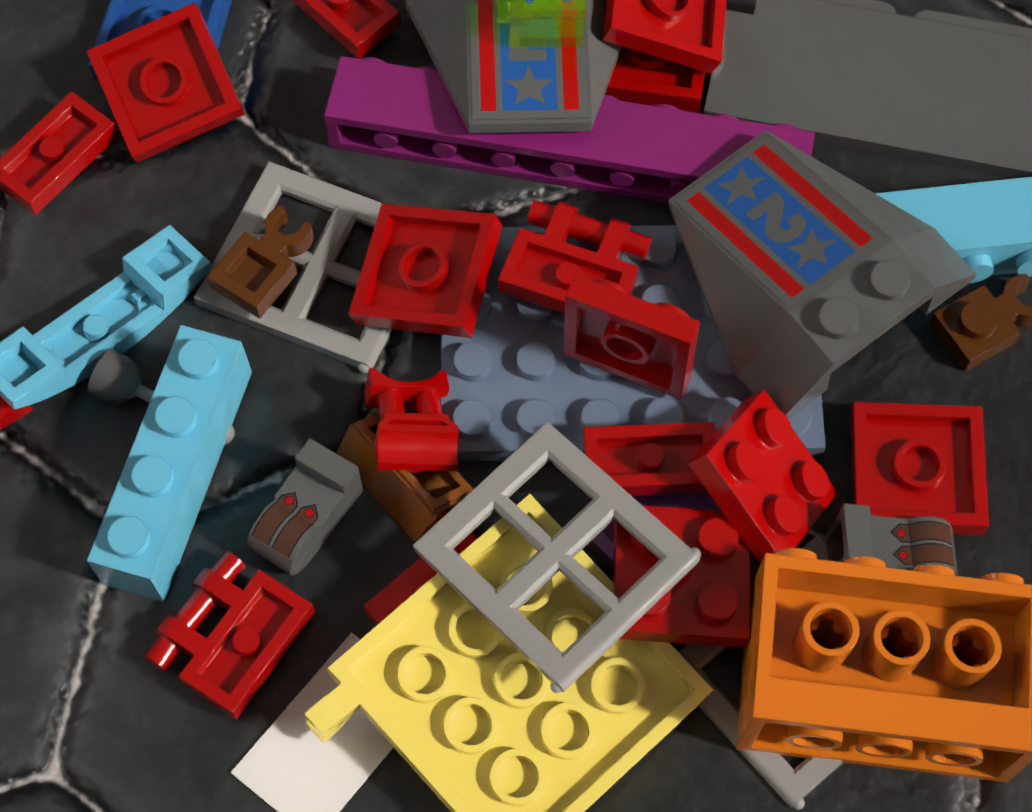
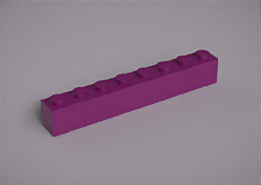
M340 56L324 114L330 148L668 203L669 199L765 130L812 156L815 132L801 130L786 123L769 125L739 120L729 114L707 115L682 111L667 104L651 106L620 101L610 95L604 96L592 131L469 133L436 68L429 66L413 68L388 64L373 57L357 59Z

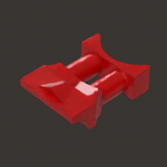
M369 368L364 389L366 408H378L381 420L378 423L373 445L377 470H408L413 473L420 471H457L459 465L457 456L459 428L458 425L450 420L448 414H443L441 407V398L448 396L450 388L445 370H441L432 378L424 381L405 382L392 379L374 368ZM405 409H415L417 413H405Z

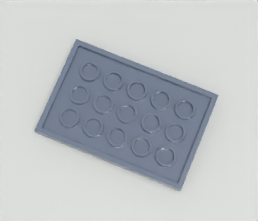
M676 225L631 226L630 231L652 237L648 255L645 261L624 254L618 260L639 266L638 278L631 293L632 296L653 304L664 302L675 305L684 310L690 318L700 321L691 379L681 400L563 355L565 313L498 292V278L519 229L523 228L544 235L546 231L544 228L502 227L472 338L442 335L441 370L446 371L450 387L448 396L441 398V407L443 414H448L450 420L458 425L459 428L458 462L505 461L547 422L583 453V427L715 422L716 432L744 399L750 396L735 377ZM571 237L566 242L597 252L599 246ZM819 395L789 418L791 427L813 458H822L825 451L822 396Z

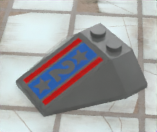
M405 0V7L469 133L592 131L622 49L620 45L602 40L606 0H570V3L564 0H533V3H526V0Z
M767 130L760 133L668 200L669 209L737 381L750 396L765 389L778 409L788 419L827 390L833 371L917 308L927 315L974 280L976 273L935 228Z

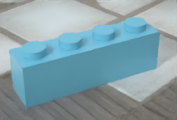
M1032 177L875 193L935 228L976 273L975 279L970 283L982 281L992 275L1018 273L1019 275L1027 274L1028 277L1032 276Z
M180 325L87 559V562L104 585L165 603L225 445L228 429L233 424L252 374L241 341Z

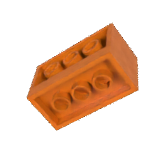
M784 548L777 550L775 554L765 553L750 588V640L746 648L743 649L736 750L769 752L802 758L840 760L843 763L1007 783L1032 762V585L1024 584L1022 577L1010 573H990L979 579L955 576L953 569L942 565H920L914 567L913 570L887 568L883 560L867 556L849 557L844 562L817 559V555L814 552L800 548Z

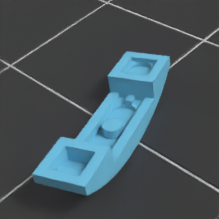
M171 225L167 226L122 257L123 273L34 335L24 327H21L0 342V396L15 410L52 397L91 376L96 364L107 350L113 349L123 354L170 315L211 270V262Z

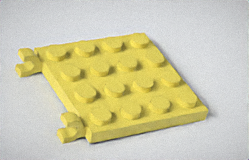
M531 494L517 504L549 536H555L562 529ZM501 518L459 555L497 590L538 550ZM583 550L573 557L613 593V582ZM560 571L518 609L562 653L605 613ZM437 573L328 667V674L338 686L304 713V716L307 719L305 724L324 744L360 709L451 812H585L710 696L714 690L670 643L618 639L565 692L554 693L550 689L551 682Z

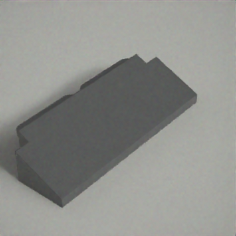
M757 0L754 14L726 10L722 62L711 74L704 114H729L739 120L769 125L775 123L790 124L801 130L815 132L814 142L1011 179L1032 177V28L933 10H922L915 17L896 14V10L891 4L878 0Z

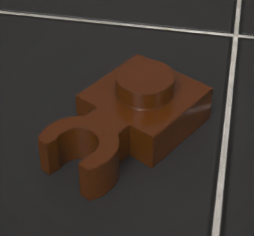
M282 206L274 208L265 219V234L261 239L258 240L244 232L207 276L210 288L261 319L296 276L295 262L289 259V257L299 256L310 248L314 239L312 225L305 221L294 234H282L280 231L288 223L287 212Z
M1027 274L1012 277L1006 283L1001 295L997 298H994L986 286L983 285L933 313L929 323L964 371L1014 345L1021 334L1016 326H1032V305H1024L1016 298L1017 295L1026 290L1031 280Z

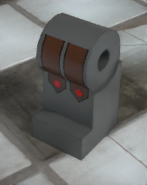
M310 438L295 457L296 467L275 494V500L259 515L247 540V548L292 576L298 574L306 567L363 492L358 466Z
M844 503L826 533L828 561L844 562L849 557L867 556L883 560L887 568L913 570L914 567L920 565H942L953 569L955 576H958L953 529L951 524L942 518L919 516L904 519L871 515L870 506Z

